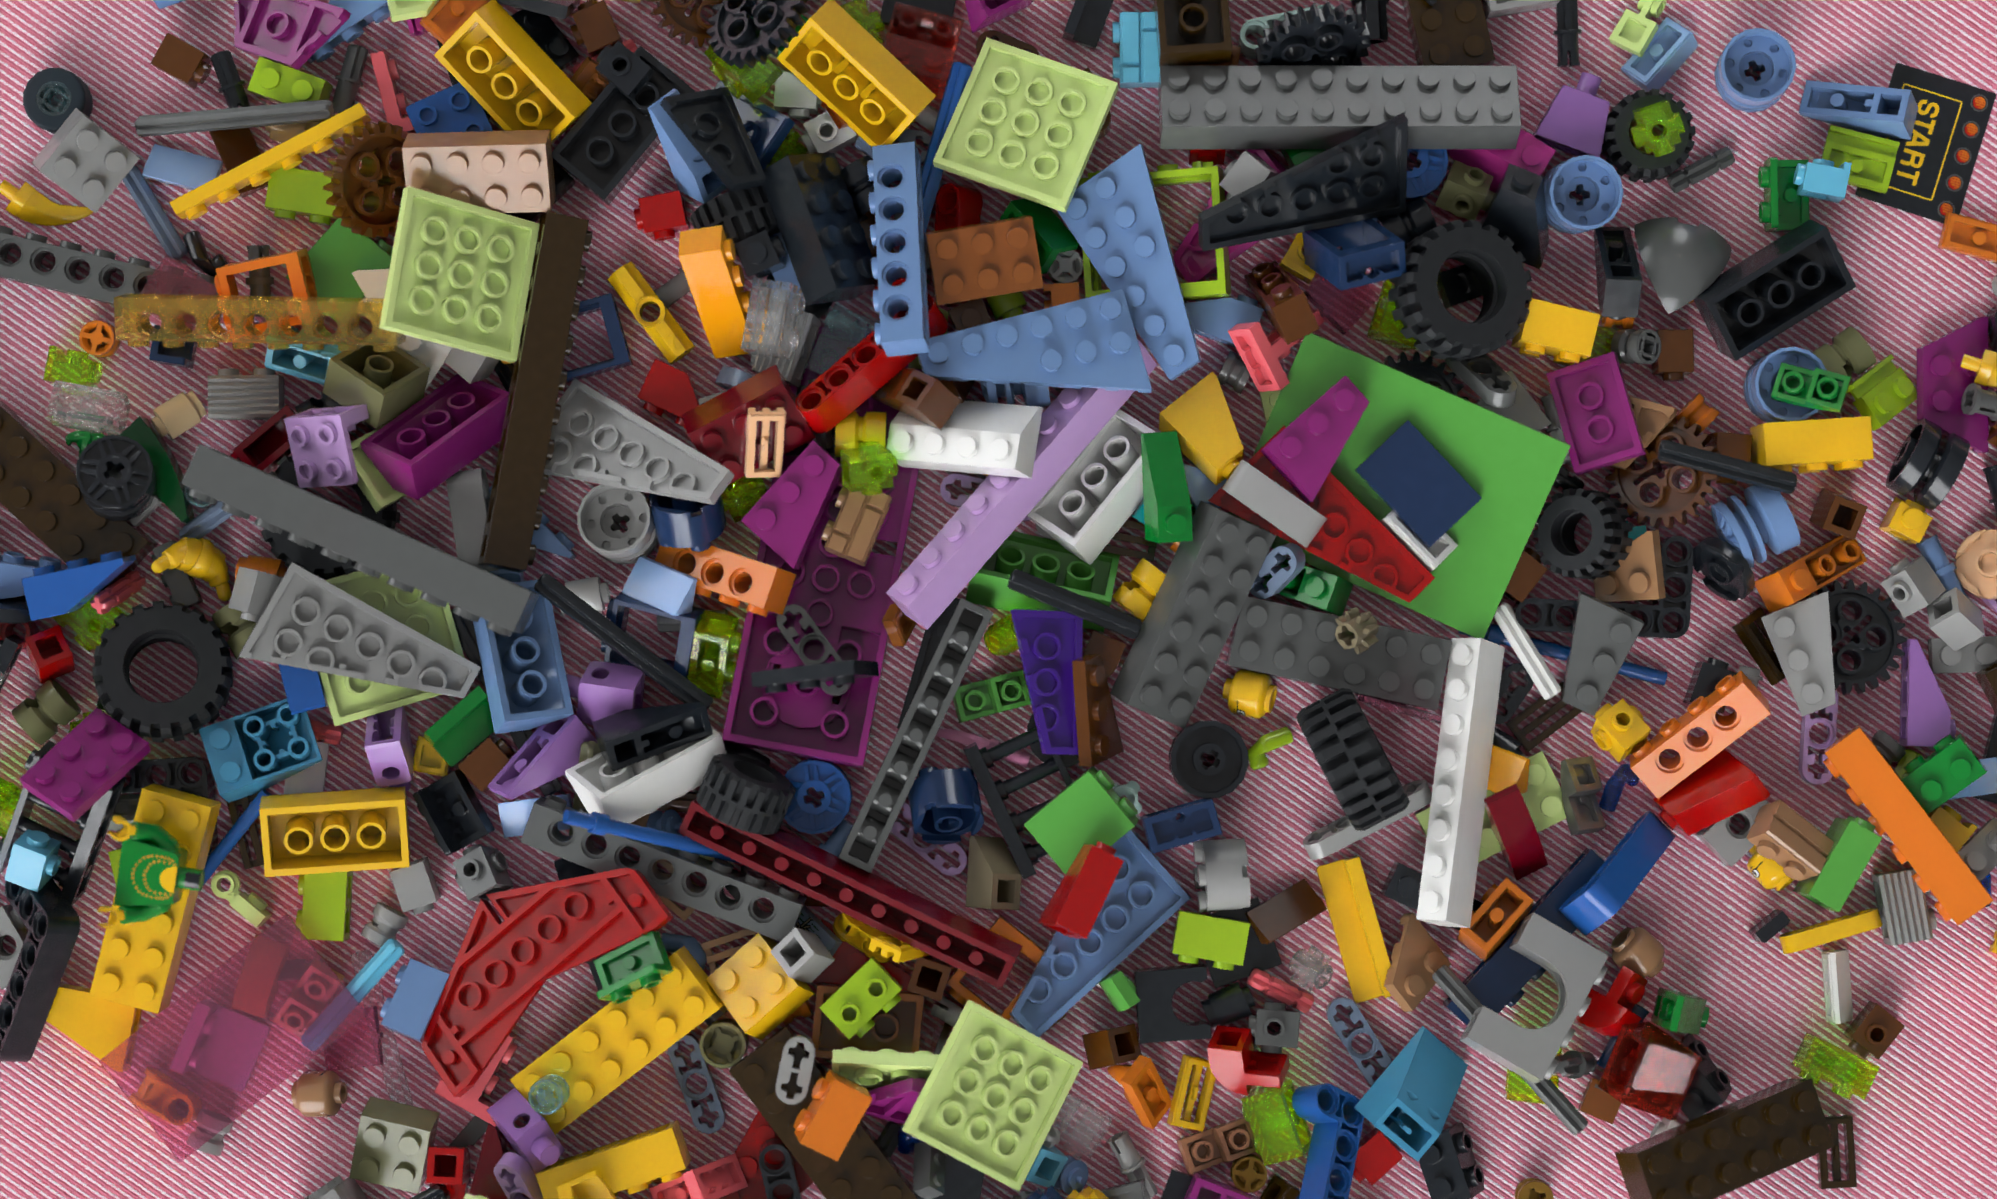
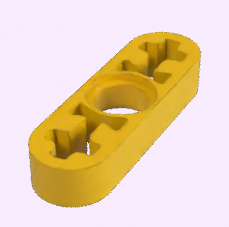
M1870 908L1784 933L1779 936L1783 953L1789 954L1870 931L1883 926L1878 908Z

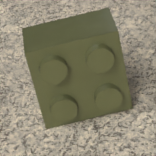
M374 333L329 359L323 393L342 406L366 404L369 419L364 421L378 429L424 398L430 368L378 333Z
M370 1096L360 1115L349 1178L419 1194L426 1180L428 1147L434 1145L440 1112Z

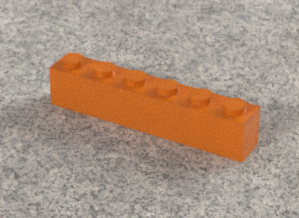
M1859 725L1824 750L1828 757L1823 761L1825 766L1835 778L1842 775L1850 785L1845 790L1857 807L1862 804L1867 807L1872 814L1867 818L1869 823L1875 826V831L1880 836L1885 832L1894 842L1889 847L1902 865L1907 861L1916 871L1911 877L1924 894L1931 890L1938 899L1934 907L1946 922L1953 919L1959 926L1994 901L1989 892Z

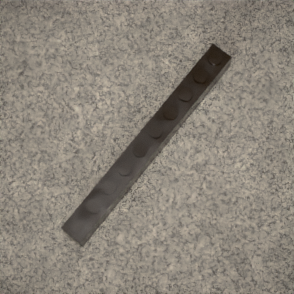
M549 211L540 217L517 361L514 362L478 565L521 573L527 570V565L532 566L534 562L536 545L531 544L533 531L539 530L542 520V510L537 508L540 495H545L548 486L549 476L544 474L546 460L550 461L552 459L555 447V440L550 439L552 425L557 426L561 413V405L556 404L558 391L564 390L567 380V370L562 368L564 357L570 355L573 346V335L569 334L571 321H576L579 312L580 301L575 300L577 286L581 287L583 285L586 273V266L581 265L583 251L588 252L592 239V231L587 230L589 220Z

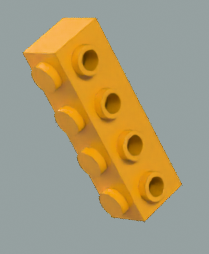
M722 225L680 231L678 257L714 358L751 354L757 345V338L762 337V327L759 317H753L752 314L753 299L751 292L745 291L743 287L745 280L742 266L735 264L736 253L732 238H726Z

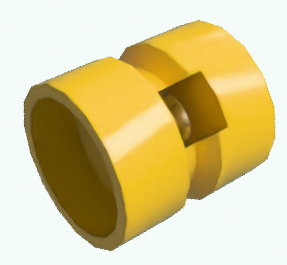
M853 411L835 426V457L855 458L858 452H862L865 458H885L887 412L867 411L863 417H860L856 411Z
M1142 558L1130 573L1132 580L1130 582L1123 581L1112 595V598L1132 615L1144 622L1166 575Z

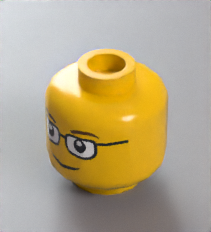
M1241 669L1235 673L1233 679H1226L1222 697L1228 699V708L1232 713L1259 719L1266 712H1272L1277 697V686L1273 685L1271 677L1267 674Z
M1755 845L1749 850L1752 857L1748 860L1747 868L1765 889L1771 890L1776 888L1778 891H1781L1795 880L1785 875L1783 867L1773 859L1761 856L1757 852Z

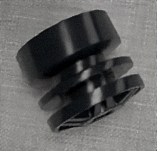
M107 435L94 440L82 451L76 464V480L86 505L97 516L110 521H127L140 516L150 507L156 495L157 478L147 451L137 441L121 435ZM115 469L117 472H121L122 478L116 481L114 477H110L109 471Z

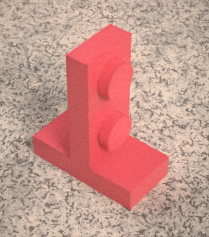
M384 50L370 54L387 118L386 123L401 126L404 132L416 133L410 118L404 116V114H407L406 107L408 103L404 92L398 93L395 80L401 79L395 58L389 59Z
M1312 310L1317 324L1320 326L1324 320L1319 310ZM1259 321L1236 324L1228 330L1259 392L1281 390L1290 383L1279 360L1287 357L1291 353L1290 348L1295 344L1302 343L1304 337L1287 345L1276 329L1265 335Z
M510 1032L475 1085L464 1095L454 1097L442 1079L439 1081L434 1093L496 1127L497 1125L487 1112V1109L494 1103L483 1098L484 1094L491 1096L501 1078L495 1075L502 1062L508 1065L518 1048L517 1045L513 1044L517 1035Z
M734 1153L683 1173L680 1178L651 1187L649 1191L652 1199H719L748 1187V1184Z

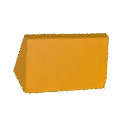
M1493 745L1487 790L1497 793L1516 783L1521 794L1527 792L1530 759Z

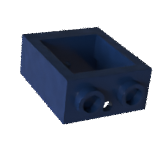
M1373 219L1303 232L1305 264L1341 291L1400 277L1406 273L1405 241ZM1371 267V272L1366 274V269Z
M611 293L581 301L578 316L601 310L614 358L567 371L566 383L572 382L574 379L580 380L633 365L615 298Z
M622 591L614 599L612 598L607 607L606 618L625 632L630 608L681 621L675 661L664 658L660 659L690 680L695 671L705 609L693 606L692 612L673 616L624 595ZM601 642V652L605 653L604 662L634 666L604 642Z
M1211 798L1199 799L1140 816L1149 851L1152 853L1222 834L1215 805ZM1180 813V818L1176 820V815Z

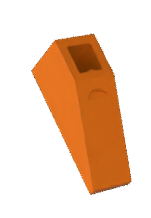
M1839 535L1755 581V587L1769 613H1772L1798 602L1865 563L1867 559L1856 539L1853 540Z

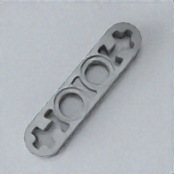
M1416 780L1402 786L1410 801L1407 808L1365 831L1355 830L1347 815L1310 833L1303 840V845L1310 859L1318 860L1327 857L1428 805L1431 802L1432 792L1426 780Z

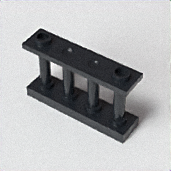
M1036 727L988 750L986 747L979 749L976 742L963 748L1023 880L1036 874L1033 865L1039 863L1038 859L1048 855V853L1039 843L1033 846L1029 843L1024 846L1018 833L1024 831L1025 822L1053 798L1018 814L1016 811L1009 814L1003 801L1009 799V794L1060 771L1066 787L1072 783V780L1061 756L1053 754V759L1003 782L1001 779L994 782L988 769L994 766V762L1039 742Z
M48 741L39 751L33 750L26 761L25 769L29 770L55 746V743ZM122 777L92 805L91 810L88 809L87 812L75 821V823L79 824V829L83 830L81 838H78L76 841L29 819L34 803L64 818L67 817L25 788H22L6 837L4 836L0 840V873L8 866L13 843L27 829L44 832L50 838L61 841L59 849L69 853V858L73 859L70 867L66 869L59 867L57 873L51 878L59 882L58 886L62 887L63 894L70 904L73 905L86 891L127 777Z

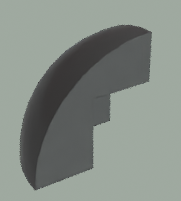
M1662 217L1634 225L1636 242L1642 262L1653 288L1668 314L1680 309L1703 293L1719 277L1730 259L1732 249L1720 234L1700 223L1699 226L1680 223L1676 217Z

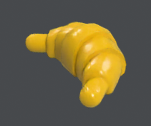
M182 537L178 542L161 553L162 556L151 564V569L154 573L160 574L167 569H178L194 578H201L209 582L210 587H215L217 596L221 601H228L231 598L232 593L228 582L230 577L225 561L226 555L208 539L200 538L198 540Z

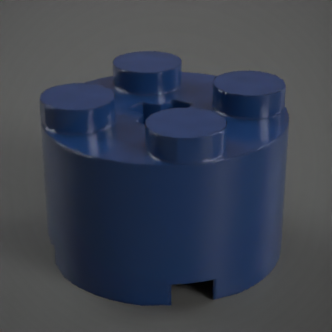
M649 493L656 535L659 544L663 547L691 548L695 552L705 551L711 547V541L719 537L725 530L726 516L722 495L714 505Z
M932 766L921 769L918 772L919 777L914 781L908 793L914 833L916 835L917 833L921 834L922 840L927 843L946 845L960 842L961 835L971 832V836L979 832L984 824V816L978 782L974 777L973 770L967 767L938 769Z

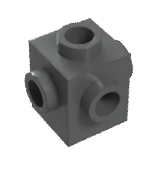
M481 844L474 845L464 850L461 858L452 862L457 873L455 875L456 882L460 889L465 892L469 901L480 902V899L489 901L490 899L486 894L506 891L514 887L507 872L508 862L505 856L496 848L485 847Z
M1265 1002L1264 1008H1256V1015H1249L1248 1029H1251L1254 1044L1261 1045V1052L1282 1054L1283 1047L1298 1048L1299 1011L1285 1010L1286 1003ZM1273 1021L1278 1022L1280 1026L1278 1032L1274 1034L1268 1033V1024Z

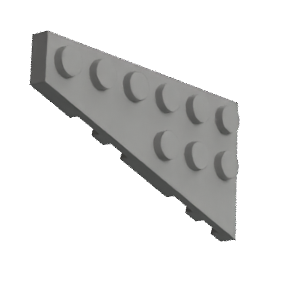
M577 379L573 380L556 403L561 405V413L557 426L552 425L550 439L555 440V447L552 459L550 461L546 460L544 474L711 505L715 504L734 478V474L726 467Z
M291 562L238 657L459 698L466 696L481 669L475 663Z

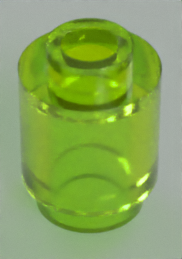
M1011 613L992 623L984 634V643L987 649L994 655L1007 656L1019 649Z

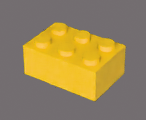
M1871 416L1771 422L1749 428L1750 435H1752V463L1786 472H1792V468L1798 467L1799 474L1817 473L1828 470V465H1833L1834 471L1855 470V468H1863L1864 461L1874 459Z

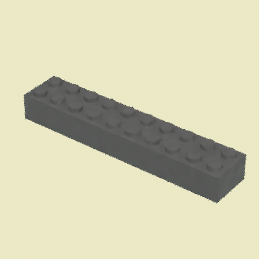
M1160 66L1158 87L1160 149H1330L1401 113H1404L1408 119L1407 149H1516L1521 129L1517 66Z
M198 444L181 482L182 485L190 488L188 495L213 505H216L217 501L223 502L221 509L232 515L247 520L252 515L257 518L254 523L255 525L273 533L281 534L283 530L290 532L287 539L312 549L317 544L323 547L320 554L338 562L347 564L348 560L351 559L356 562L354 569L372 577L380 578L381 574L389 576L387 584L406 592L412 593L414 588L422 591L421 599L439 607H446L447 603L456 606L453 613L476 622L481 617L489 621L486 628L504 636L511 637L513 632L523 633L540 595L201 444Z

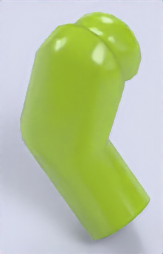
M1287 726L1262 735L1248 749V760L1252 770L1268 766L1269 760L1265 753L1293 742V735Z

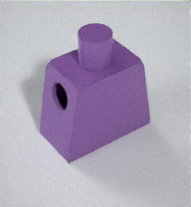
M1582 72L1576 89L1563 85L1532 136L1552 148L1576 157L1582 155L1600 157L1610 102L1596 97L1602 79L1596 75Z
M592 661L589 663L582 678L566 674L570 697L578 699L577 717L580 721L593 726L592 722L618 712L643 708L645 673L635 666Z
M404 706L368 716L364 747L376 785L380 787L406 786V791L411 788L410 781L413 780L414 748Z
M513 1088L487 1109V1112L515 1153L526 1159L536 1173L542 1171L548 1165L554 1164L564 1153V1147L545 1119L516 1088ZM521 1116L525 1120L526 1126L523 1128L514 1127L515 1121Z

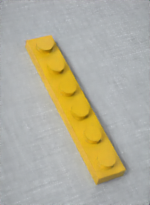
M358 103L169 203L178 217L182 219L188 217L189 220L197 219L208 212L207 207L217 201H220L221 204L227 203L240 195L238 190L250 184L252 187H257L272 178L270 174L283 167L286 171L298 166L303 162L302 157L313 151L316 154L327 151L334 146V140L341 137L344 133L354 135V126L365 127L366 122H370L372 119L366 108L361 103Z

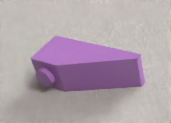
M1907 639L1902 644V651L1905 652V655L1901 657L1900 746L1933 747L1934 744L1948 734L1955 738L1956 723L1954 719H1951L1950 708L1918 640Z
M576 715L539 726L487 787L491 791L512 800L565 775L567 769L578 764L581 744L589 741L598 742Z

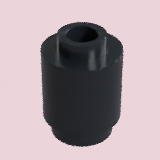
M1239 982L1208 994V999L1201 1001L1211 1028L1218 1025L1227 1026L1252 1015L1250 1007L1256 1005L1248 985L1241 988Z

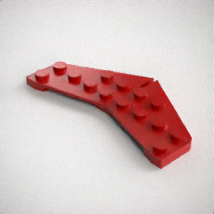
M621 868L486 894L504 919L503 922L489 902L485 899H480L422 1041L425 1055L454 1097H461L475 1085L547 979L617 949L651 931H657L674 918L641 872L631 868Z

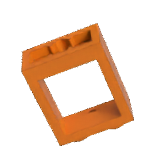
M307 248L226 264L216 268L215 287L217 293L223 297L225 305L223 319L226 328L231 330L233 338L310 323L324 317L322 309L319 307L315 279ZM286 264L298 314L246 325L234 274Z
M1000 915L989 930L1023 946L1020 952L1037 965L1044 950ZM957 968L950 976L947 984L951 989L948 993L959 1003L965 1005L967 1000H971L1006 1020L1011 1018L1010 1012L1027 984L1026 982L1000 1014L960 982L966 972Z

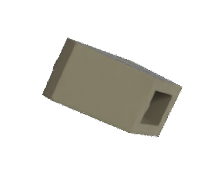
M970 836L965 907L1019 910L1021 873L1003 838Z

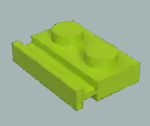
M1830 125L1821 159L1833 161L1834 167L1837 168L1844 162L1852 163L1848 185L1885 194L1888 191L1900 142Z
M1892 354L1882 359L1852 382L1847 390V393L1850 392L1854 397L1855 401L1853 404L1862 416H1871L1873 432L1885 425L1917 399V389L1902 368L1899 367L1897 369L1891 361L1894 359Z

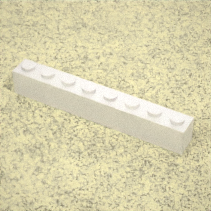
M1452 638L1416 919L1438 926L1470 928L1485 811L1484 799L1487 795L1505 647L1483 638Z

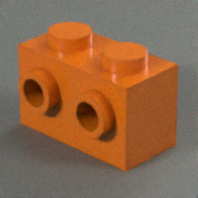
M1507 877L1499 886L1494 883L1481 898L1484 903L1476 912L1472 910L1470 928L1460 927L1458 940L1484 962L1487 961L1527 916L1534 902L1532 898Z
M829 1070L825 1078L821 1077L816 1082L812 1091L813 1099L807 1110L802 1109L794 1123V1129H796L794 1133L801 1144L838 1161L873 1098L863 1086Z

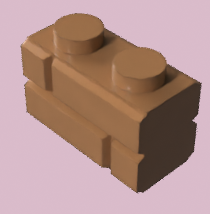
M855 481L851 482L849 489L842 487L835 507L840 509L835 522L828 520L821 540L826 541L825 551L865 566L892 503V497Z
M1781 799L1762 806L1754 820L1755 824L1752 825L1746 839L1757 847V852L1761 856L1773 859L1782 866L1783 872L1788 877L1802 881L1818 875L1827 860L1826 857L1829 855L1834 842Z

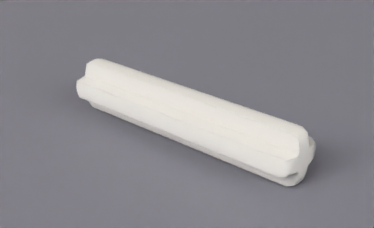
M1508 603L1500 605L1495 612L1494 619L1545 700L1553 698L1560 693L1561 687L1526 630L1518 623L1511 606Z

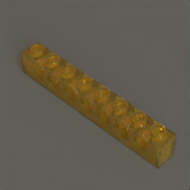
M124 293L114 297L115 340H128V346L144 347L149 346L150 341H162L163 347L169 348L184 347V342H197L198 348L219 347V342L232 343L234 349L254 348V343H267L268 349L272 350L289 349V344H303V350H323L325 344L338 345L339 351L360 350V345H373V351L390 352L395 351V346L406 342V335L379 328L384 298ZM151 312L156 313L161 319L159 330L150 324L149 316ZM186 313L194 316L196 320L195 330H191L185 325L184 316ZM221 313L230 318L232 324L230 331H226L220 326L219 316ZM256 314L261 315L266 320L267 327L265 332L255 327L254 317ZM291 315H295L301 320L302 329L300 333L291 329L289 325ZM326 315L335 319L337 323V331L335 333H331L325 328L324 318ZM361 316L367 317L372 322L373 329L371 334L364 333L360 329L359 319Z

